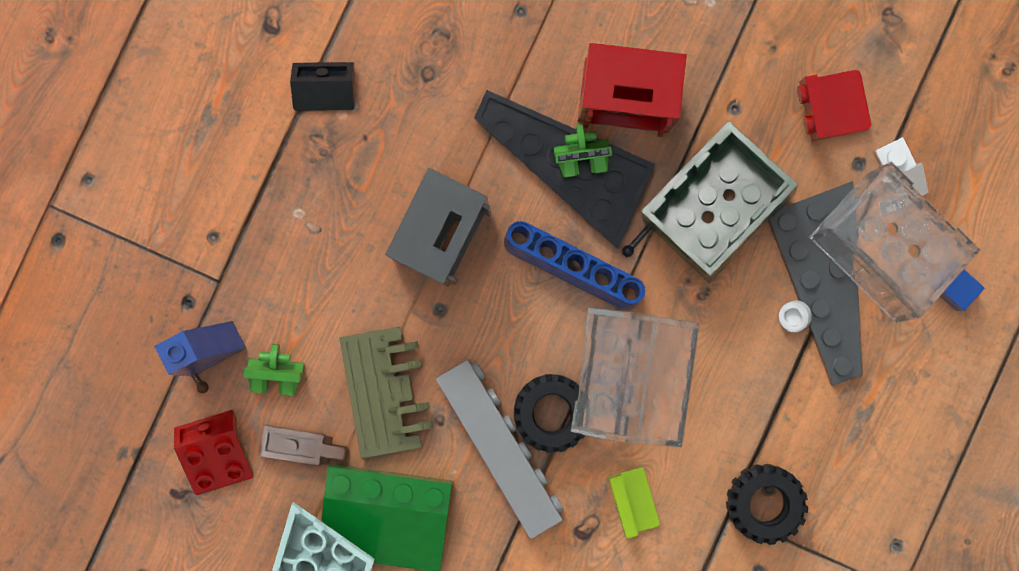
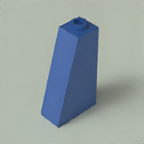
M233 321L182 331L154 346L168 375L191 377L247 349Z

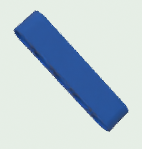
M514 222L506 232L504 247L510 254L622 310L636 308L645 296V286L638 278L527 222ZM521 233L525 236L527 242L517 244L512 240L511 235ZM549 247L552 249L554 256L552 258L543 257L539 252V248ZM567 261H577L581 266V271H571L567 267ZM602 274L606 276L609 284L607 286L599 285L596 283L594 275ZM631 288L636 294V299L629 300L625 298L622 289Z

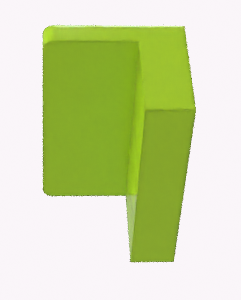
M643 467L608 476L623 531L627 539L639 536L638 532L660 525Z

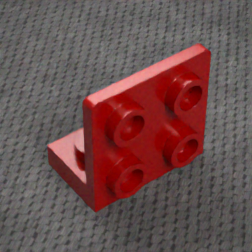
M233 410L174 428V450L195 495L253 478L252 469L237 436V419Z

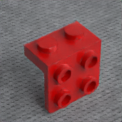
M858 70L818 77L816 74L804 77L799 81L800 86L797 87L800 104H804L806 116H804V127L807 135L810 134L811 141L865 131L871 127L862 76Z

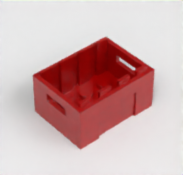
M590 43L588 55L584 61L577 122L583 123V128L588 129L589 124L657 131V137H663V134L668 133L680 119L687 54ZM606 111L619 112V113H627V114H636V115H642V117H640V116H631V115H623V114L606 113Z

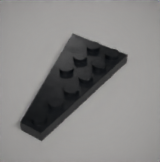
M486 90L474 119L618 249L655 164L611 145L612 156H608L607 172L591 173L590 161L585 159L578 160L579 175L563 177L559 163H556L553 147L570 145L566 144L565 135L576 134V129Z

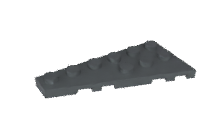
M852 181L783 207L774 217L770 216L768 218L798 300L804 302L811 310L812 319L809 329L832 386L862 375L854 184Z

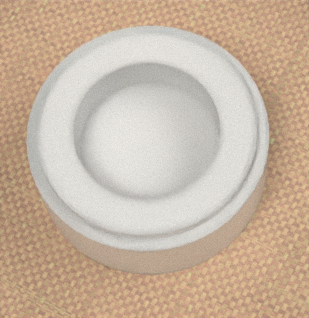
M798 300L783 305L779 312L780 324L789 332H799L809 326L812 319L810 308L804 302Z

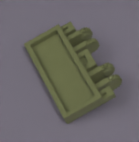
M400 327L340 337L361 459L422 448L420 434L406 437V433L433 428L432 421L424 420L415 424L404 425L402 414L424 412L430 409L429 402L401 406L400 402L413 400L409 374L395 376V372L422 367L421 360H411L406 363L393 365L391 354L400 351H414L419 348L418 341L390 346L389 342L402 340Z

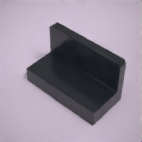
M354 62L292 63L290 86L293 109L295 111L353 110L355 105L353 92Z

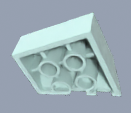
M292 503L272 571H372L373 557L296 503Z

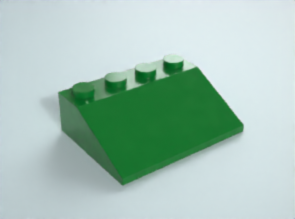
M331 464L327 470L321 522L373 557L375 564L425 571H440L453 481Z

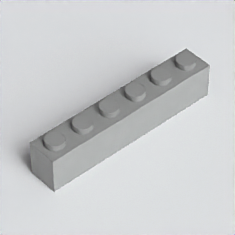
M469 359L437 377L436 380L528 536L532 539L561 522L563 519L560 512L564 511V508L557 496L554 494L550 497L544 488L549 483L541 469L534 470L528 461L533 456L525 442L523 441L518 444L512 434L517 429L509 415L502 417L497 406L501 402L493 388L487 391L481 380L485 378V375L477 362L471 364Z

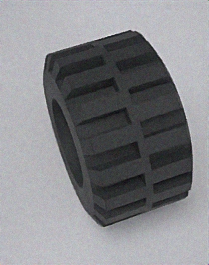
M545 374L536 377L529 383H526L517 395L514 405L516 429L523 440L536 450L546 451V453L566 451V449L576 446L578 441L584 438L588 427H590L592 412L589 399L576 382L565 376ZM558 395L569 404L571 411L570 419L567 425L558 431H546L534 419L535 405L544 396Z
M771 464L752 465L751 469L742 470L740 472L741 475L732 480L731 483L733 485L727 491L728 501H726V508L729 511L728 516L735 527L745 537L759 544L775 545L777 541L782 543L787 541V537L791 534L795 536L799 532L797 530L800 524L804 525L806 521L803 518L804 513H808V506L805 503V500H808L806 492L802 489L803 485L790 472ZM773 486L782 493L783 508L780 514L773 520L759 521L750 512L751 497L761 487Z

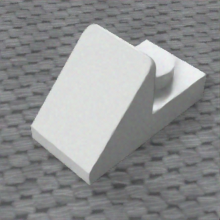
M903 137L873 151L899 206L929 193L922 163L916 165Z

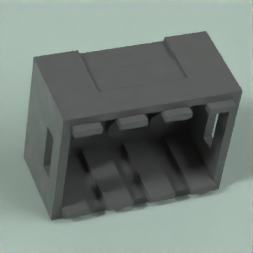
M428 168L385 255L447 287L450 282L456 284L458 279L454 277V274L484 214L489 217L491 215L487 196ZM454 219H456L460 223L444 252L440 250V247Z

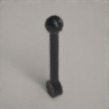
M647 225L630 245L622 248V254L625 257H631L634 253V248L649 233L651 228Z

